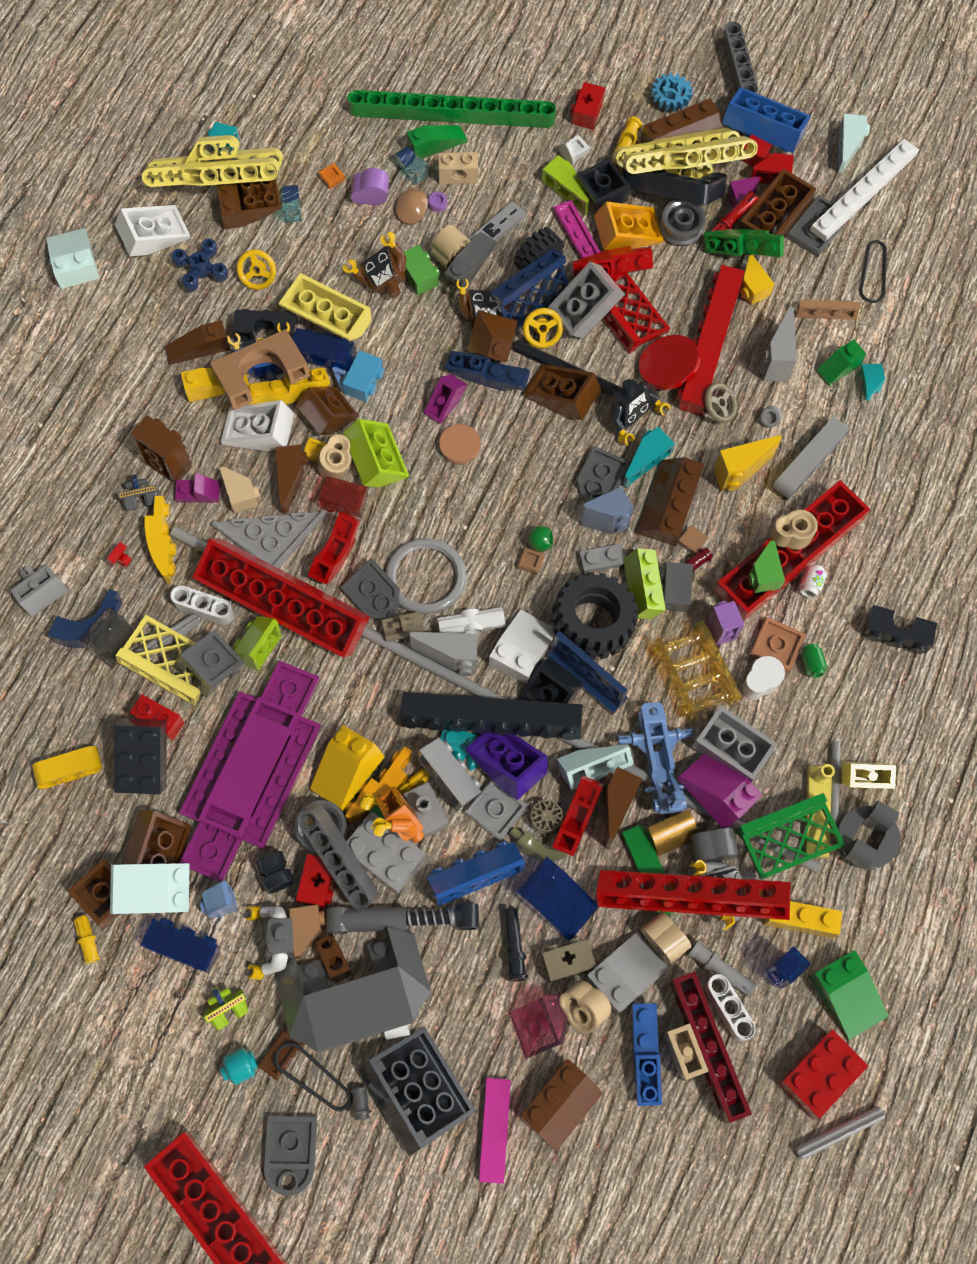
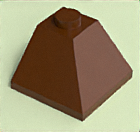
M478 310L467 350L507 362L517 321Z

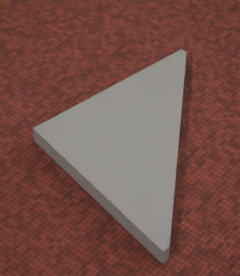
M326 510L311 513L307 511L282 516L269 515L253 519L240 518L224 522L213 521L211 525L242 550L280 568L328 513Z

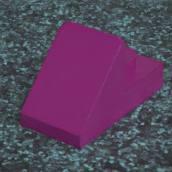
M195 473L194 480H177L175 495L177 503H219V481L199 473Z

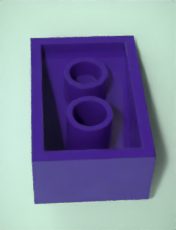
M483 733L466 747V752L498 787L516 800L520 799L547 774V755L517 735Z

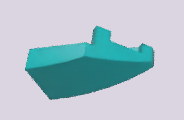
M861 364L860 372L864 381L862 390L866 401H869L874 393H879L882 389V385L885 382L882 364Z

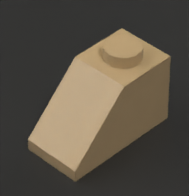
M221 467L220 471L234 513L258 507L257 498H260L257 485L252 486L250 478L226 467Z

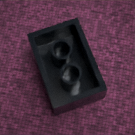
M120 719L114 724V793L160 795L166 788L167 720Z

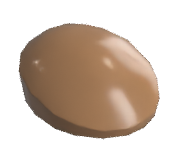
M413 188L404 191L398 198L396 205V214L399 220L408 225L421 221L426 214L428 206L426 194L419 189Z

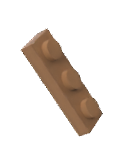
M799 300L795 310V318L855 320L860 311V302H852L850 300Z

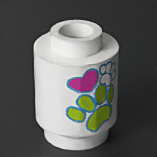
M812 565L806 568L800 583V593L808 598H816L821 593L827 576L822 566Z

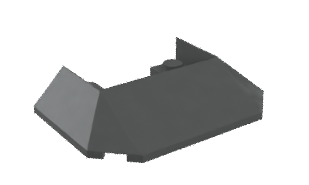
M387 927L390 938L367 944L375 974L330 988L322 959L298 966L294 956L287 963L286 968L276 975L290 1039L297 1043L310 1046V1049L320 1053L414 1023L419 1016V1010L424 1002H427L432 995L414 933Z

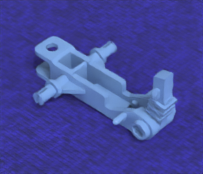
M659 702L645 703L638 714L641 734L631 732L630 735H618V745H636L646 754L652 787L645 788L644 791L653 792L654 799H652L653 812H658V814L682 812L683 809L687 808V801L683 790L680 791V789L685 788V786L677 784L675 779V764L672 750L677 741H681L682 738H693L694 730L693 728L680 729L678 727L675 730L668 731L663 705ZM661 744L663 751L654 752L653 745ZM662 783H668V787L670 786L671 795H667V793H662V790L660 788L662 787Z

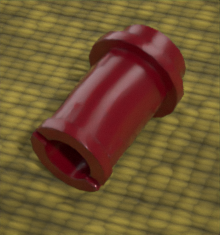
M707 547L700 548L697 554L685 561V564H693L694 572L704 563L711 562L713 555Z

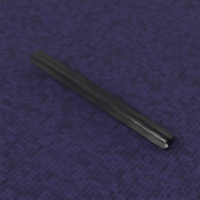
M517 340L514 344V351L539 363L586 371L521 340ZM595 375L602 392L612 396L621 388Z

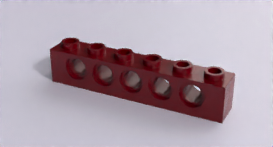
M694 971L673 979L669 982L684 1023L685 1025H691L709 1071L705 1073L724 1124H730L752 1115L696 972Z

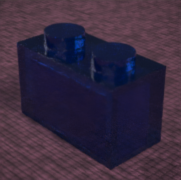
M793 946L783 952L764 972L768 975L766 977L767 980L774 987L782 989L792 984L811 963Z

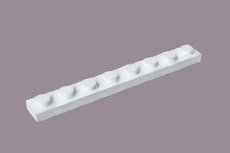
M903 139L811 226L810 231L823 241L828 240L918 154L919 149Z

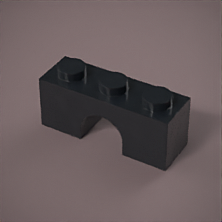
M235 310L232 330L235 342H237L235 333L240 336V342L255 340L258 332L263 329H270L274 331V334L278 333V323H280L281 331L287 330V323H289L290 331L288 333L296 344L298 330L297 315L288 310Z
M876 605L871 607L867 613L862 636L868 637L871 641L890 643L891 646L896 648L904 647L911 649L912 652L917 654H926L933 647L938 623L916 617L911 622L909 630H902L894 623V610Z

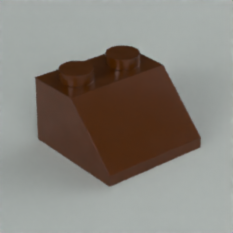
M335 386L308 387L296 405L301 411L302 416L310 422L314 431L319 435L334 434L359 417L358 413Z
M105 858L67 890L71 898L102 931L121 915L110 914L111 865Z

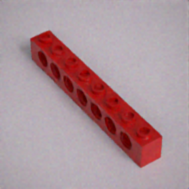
M600 870L596 892L598 907L790 920L791 882Z

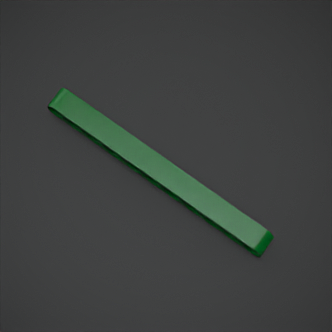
M353 90L347 96L349 113L355 117L550 128L554 125L556 106L550 101Z

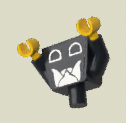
M634 379L624 380L622 387L611 397V408L608 418L616 433L619 432L618 442L622 445H628L627 440L634 442V435L626 433L625 430L653 407L652 404H655V412L661 415H665L662 412L663 407L668 410L671 409L668 403L659 400L660 397L649 385L643 382L638 383Z

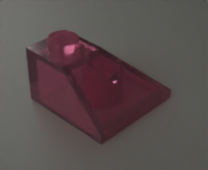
M561 992L542 997L509 1012L526 1059L563 1044L568 1019L559 1003Z

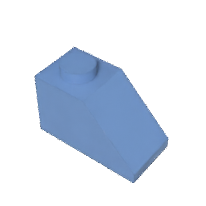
M227 881L220 882L202 892L203 900H200L201 910L203 914L207 913L210 919L238 912L233 888Z

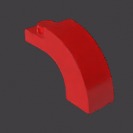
M339 512L326 545L314 557L308 573L309 577L326 585L336 577L356 541L355 535L361 520L344 512Z
M584 775L582 776L552 848L574 857L604 786L603 783Z

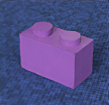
M735 601L717 603L707 620V625L716 646L736 640L744 626Z

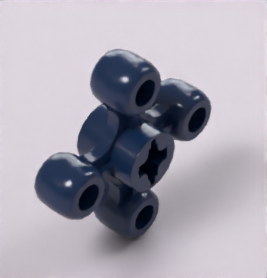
M213 239L203 240L201 252H195L191 256L187 255L183 249H175L171 254L172 262L176 267L182 268L187 266L190 268V273L182 277V285L187 292L196 291L199 286L198 279L206 278L209 274L217 282H223L228 278V270L224 264L216 263L213 265L209 262L210 257H214L218 251L217 244Z

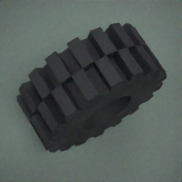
M540 228L538 232H533L532 236H528L526 238L527 241L520 245L521 248L517 250V255L514 256V264L521 271L552 248L562 254V249L565 247L564 241L550 228Z

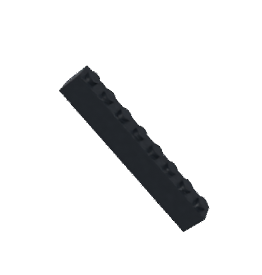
M403 692L399 716L401 727L409 729L425 728L434 731L451 730L453 732L467 731L477 734L495 733L497 735L509 734L521 737L537 736L545 739L564 738L566 740H581L583 704Z

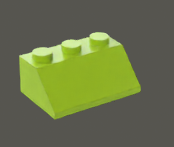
M357 419L343 432L350 442V452L363 486L379 488L409 477L388 423Z

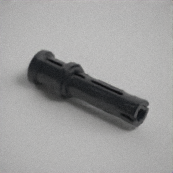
M506 908L503 912L508 945V954H506L505 959L508 962L510 975L507 979L508 982L529 980V976L526 975L524 961L527 957L522 950L518 908Z

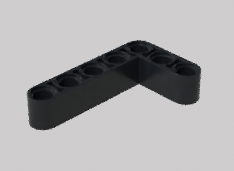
M624 167L622 168V175L629 183L630 190L701 205L710 204L725 194L727 175L724 173L712 172L698 179L659 170L631 174Z

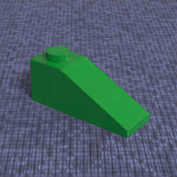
M423 125L407 131V146L416 155L415 161L468 142L460 125Z

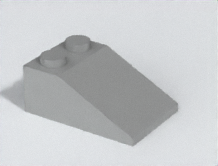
M789 307L768 350L764 351V361L760 362V373H763V381L788 382L797 361L794 307Z
M410 632L411 649L459 675L471 676L476 674L478 634Z
M637 931L589 973L585 979L593 988L599 989L606 995L611 1009L618 1015L670 967Z

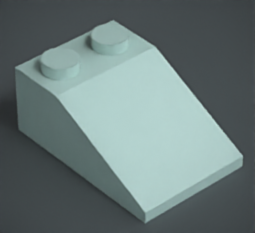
M86 228L46 238L53 272L61 289L100 279Z
M189 864L111 865L110 914L189 912Z

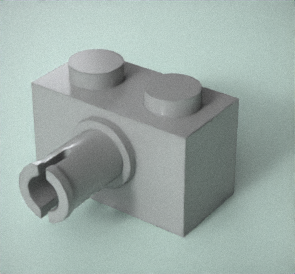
M47 564L36 572L30 566L24 567L28 572L26 574L23 569L20 571V576L24 581L10 590L31 617L68 592L62 581Z
M429 782L404 794V799L417 814L424 827L422 830L424 839L449 827V821Z

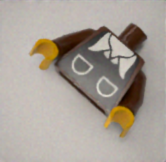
M388 232L387 236L390 241L386 239L385 235H382L380 241L384 247L359 264V269L356 268V261L349 259L348 262L352 265V269L344 264L343 270L346 273L353 272L354 277L369 289L382 293L388 292L390 298H395L401 294L398 284L406 279L407 257L398 243L394 242L395 234Z
M465 278L466 286L463 288L459 286V279L457 280L456 287L460 290L458 294L459 310L465 320L470 322L471 328L474 326L478 310L500 316L497 303L491 298V291L468 289V293H466V288L469 285L468 280ZM511 302L504 306L505 310H509Z

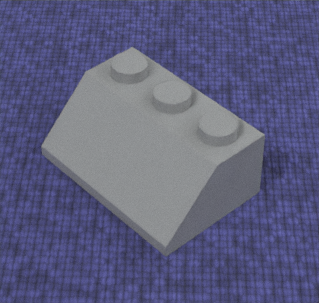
M438 738L420 749L416 759L454 808L459 811L481 793L479 789L481 786L475 777L472 776L470 778L465 770L467 768L462 760L459 758L455 759L451 753L453 750L448 742L445 740L442 742Z

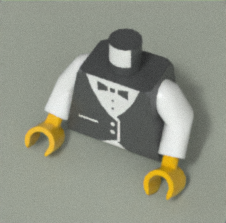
M279 906L246 907V909L251 910V917H247L246 920H260L263 918L264 964L262 966L248 965L247 969L253 970L252 975L247 977L248 979L261 980L264 975L284 970L293 954L292 918H286L284 909Z

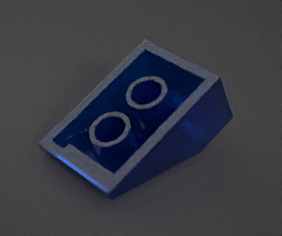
M548 857L543 860L516 894V897L567 941L575 937L598 909V904L563 869Z

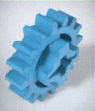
M669 72L667 77L662 74L661 79L656 78L655 83L652 85L651 97H654L653 102H659L658 107L664 106L665 111H668L669 108H672L673 112H675L676 108L682 110L683 105L687 107L692 99L693 87H690L691 82H685L686 77L680 78L679 73L672 76V73Z

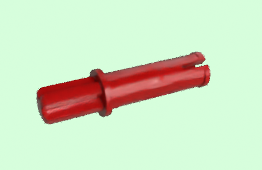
M749 190L724 218H720L721 221L711 231L731 230L734 223L759 198L755 195L748 202L754 195Z

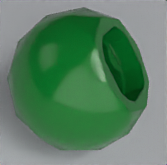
M542 525L534 527L528 535L530 547L537 552L550 550L553 546L552 530Z

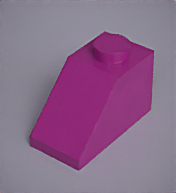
M452 374L440 377L424 414L440 424L443 423L459 403L468 384Z

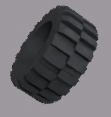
M587 572L586 576L579 574L575 576L574 580L569 579L565 582L564 587L560 588L551 614L552 630L554 634L560 631L593 660L596 659V656H599L600 659L608 658L609 654L614 656L619 653L620 649L627 645L638 621V606L634 602L635 597L633 593H628V587L624 583H618L617 578L613 576L612 578L606 577L607 574L605 573L595 575V572ZM586 603L600 605L610 613L613 625L603 629L589 627L577 617L575 608Z

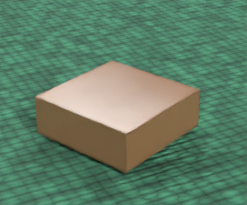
M691 525L679 539L678 544L695 555L706 543L708 537Z
M525 547L517 568L538 575L545 554Z

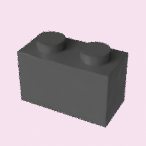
M667 562L665 569H661L660 580L663 582L662 591L666 610L688 612L691 605L693 564Z

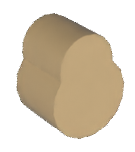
M448 225L437 234L433 242L431 255L448 269L455 257L470 243V240L454 225Z
M339 434L333 435L327 445L322 448L317 460V468L324 478L335 481L345 476L351 463L350 442L347 437Z
M795 510L788 515L781 516L777 519L771 531V540H775V544L780 547L787 546L798 550L805 548L810 544L817 531L816 518L806 510Z
M662 911L641 928L642 934L655 952L669 965L673 964L691 948V943L685 934Z
M583 980L576 982L559 998L560 1006L566 1013L568 1021L573 1028L581 1033L593 1032L611 1014V1005L606 995Z

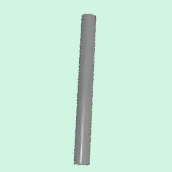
M832 741L831 765L834 767L835 773L832 776L831 815L838 828L841 742Z

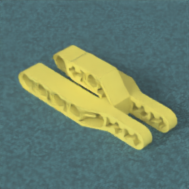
M720 128L619 147L613 153V161L617 165L624 167L631 174L663 170L664 172L681 175L682 169H685V172L682 174L683 176L699 179L713 172L712 164L753 157L757 152L758 146L752 139L740 136L739 133L730 128ZM747 143V148L743 151V148ZM622 153L627 155L623 158V161L619 159V157L622 156Z
M232 135L200 137L189 156L152 160L144 170L142 180L150 187L171 185L205 186L271 181L278 175L279 167L283 161V154L277 148L238 150L239 141ZM227 143H229L230 146L233 147L232 150H229V147H225ZM205 145H212L215 151L208 152L205 148ZM270 155H275V156H277L279 162H278L276 159L271 158V157H269V156H270ZM267 170H275V172L269 173ZM228 173H235V175L230 176ZM150 175V177L154 178V181L151 178H147V176Z

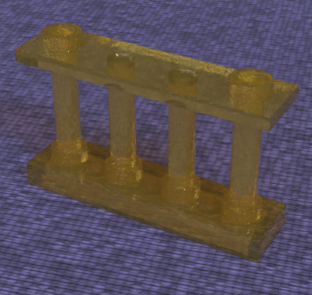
M704 620L695 624L692 635L664 645L660 637L656 639L653 647L654 656L657 660L660 659L682 705L680 706L684 718H688L690 724L694 723L698 717L697 711L722 701L728 702L730 708L740 703L742 696ZM693 643L700 644L702 654L673 665L668 653ZM703 662L709 663L712 669L710 674L682 684L678 672ZM714 681L719 683L722 689L721 693L692 704L687 692Z

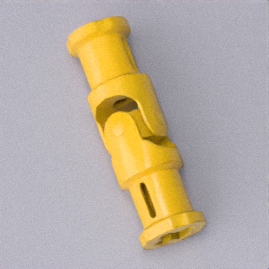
M632 116L626 119V127L620 134L615 150L619 147L635 145L638 138L637 132L642 128V122L639 118ZM622 153V156L619 157V159L623 161V158L627 155ZM618 166V170L622 173L623 167Z

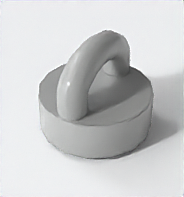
M776 406L766 407L761 413V422L767 427L777 426L782 420L781 410Z

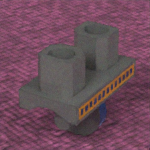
M134 474L132 475L133 481L126 482V488L135 487V489L118 493V497L123 501L126 510L132 511L139 509L136 499L139 497H144L147 507L154 506L155 496H158L160 490L157 485L141 488V486L148 484L147 478L139 480L138 475Z

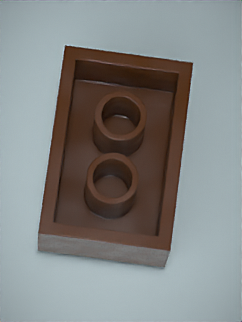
M146 415L130 433L143 463L176 485L177 480H181L192 468L189 460L190 456L187 454L186 446L182 442V436L173 429L171 431L167 429L159 419H152Z

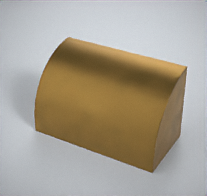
M687 810L648 827L646 832L659 857L691 843L690 836L697 834L698 830L690 810Z

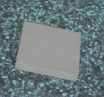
M491 780L465 811V815L501 842L528 809L529 805L521 799L516 800Z

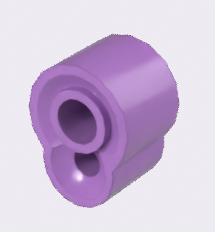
M368 168L361 173L355 174L352 178L351 200L361 205H380L386 202L389 189L388 174L378 168Z

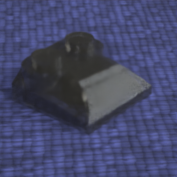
M109 607L79 641L113 670L118 664L116 654L120 648L124 647L135 629L126 622L122 615Z

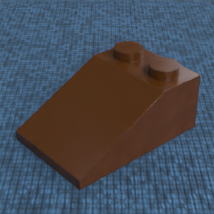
M543 364L524 392V396L564 417L583 420L600 393L601 387L593 372Z
M619 767L616 768L614 773L609 772L602 788L606 791L603 797L605 848L608 850L642 781V778Z

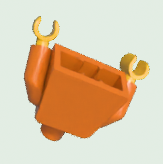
M395 786L382 796H378V798L367 793L362 796L359 802L361 808L371 810L372 805L376 804L385 819L379 817L374 820L371 829H374V835L383 836L385 830L389 829L390 832H397L404 841L411 839L414 843H417L423 839L424 833L422 830L424 827Z

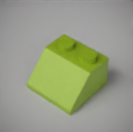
M257 616L254 621L247 625L245 635L242 639L237 640L233 650L241 657L245 665L259 672L281 639L282 634L275 619Z

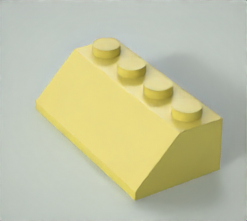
M302 273L298 275L279 302V306L348 341L361 337L372 321L370 307Z

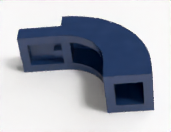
M109 589L97 613L84 621H71L57 616L48 633L49 638L53 643L69 648H85L102 642L115 631L120 623L115 613H118L121 609V597L116 591Z

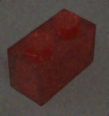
M326 476L319 496L320 507L328 512H344L350 516L361 518L368 499L367 486Z

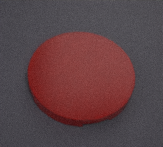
M667 335L655 340L644 350L639 361V371L643 380L653 388L658 390L674 389L682 386L683 382L693 374H696L700 365V353L696 344L690 338L683 335Z

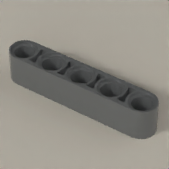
M728 22L725 25L722 44L735 93H737L740 87L757 93L758 85L742 27L738 22Z
M318 803L310 804L298 814L297 822L350 904L357 910L366 909L377 896L376 886L324 807Z

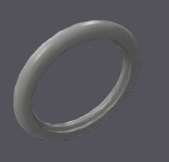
M423 538L407 542L393 553L386 566L385 573L396 585V570L400 561L408 553L423 548L435 549L445 554L454 565L456 579L451 592L440 601L430 604L416 603L409 600L400 591L399 605L414 613L420 611L421 614L437 613L447 609L457 601L465 588L467 575L461 556L450 545L437 539Z

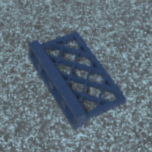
M552 248L490 292L491 298L497 303L500 316L509 319L512 318V315L517 316L515 319L517 321L516 330L524 324L526 317L532 311L549 307L568 286L563 265L566 263L565 255ZM558 269L555 277H551L552 272ZM542 280L540 287L536 288V284ZM552 280L553 282L551 284L549 291L545 290L548 281ZM560 282L562 284V289L555 292L557 285ZM527 291L524 299H520L521 294ZM533 291H537L534 302L530 301ZM543 293L547 294L545 301L540 303ZM511 302L509 310H505L504 306ZM521 302L522 305L519 312H514L517 303ZM528 304L532 305L530 311L524 314Z
M560 631L555 635L553 648L547 655V659L549 657L585 683L582 690L613 716L627 701L626 693L628 689Z

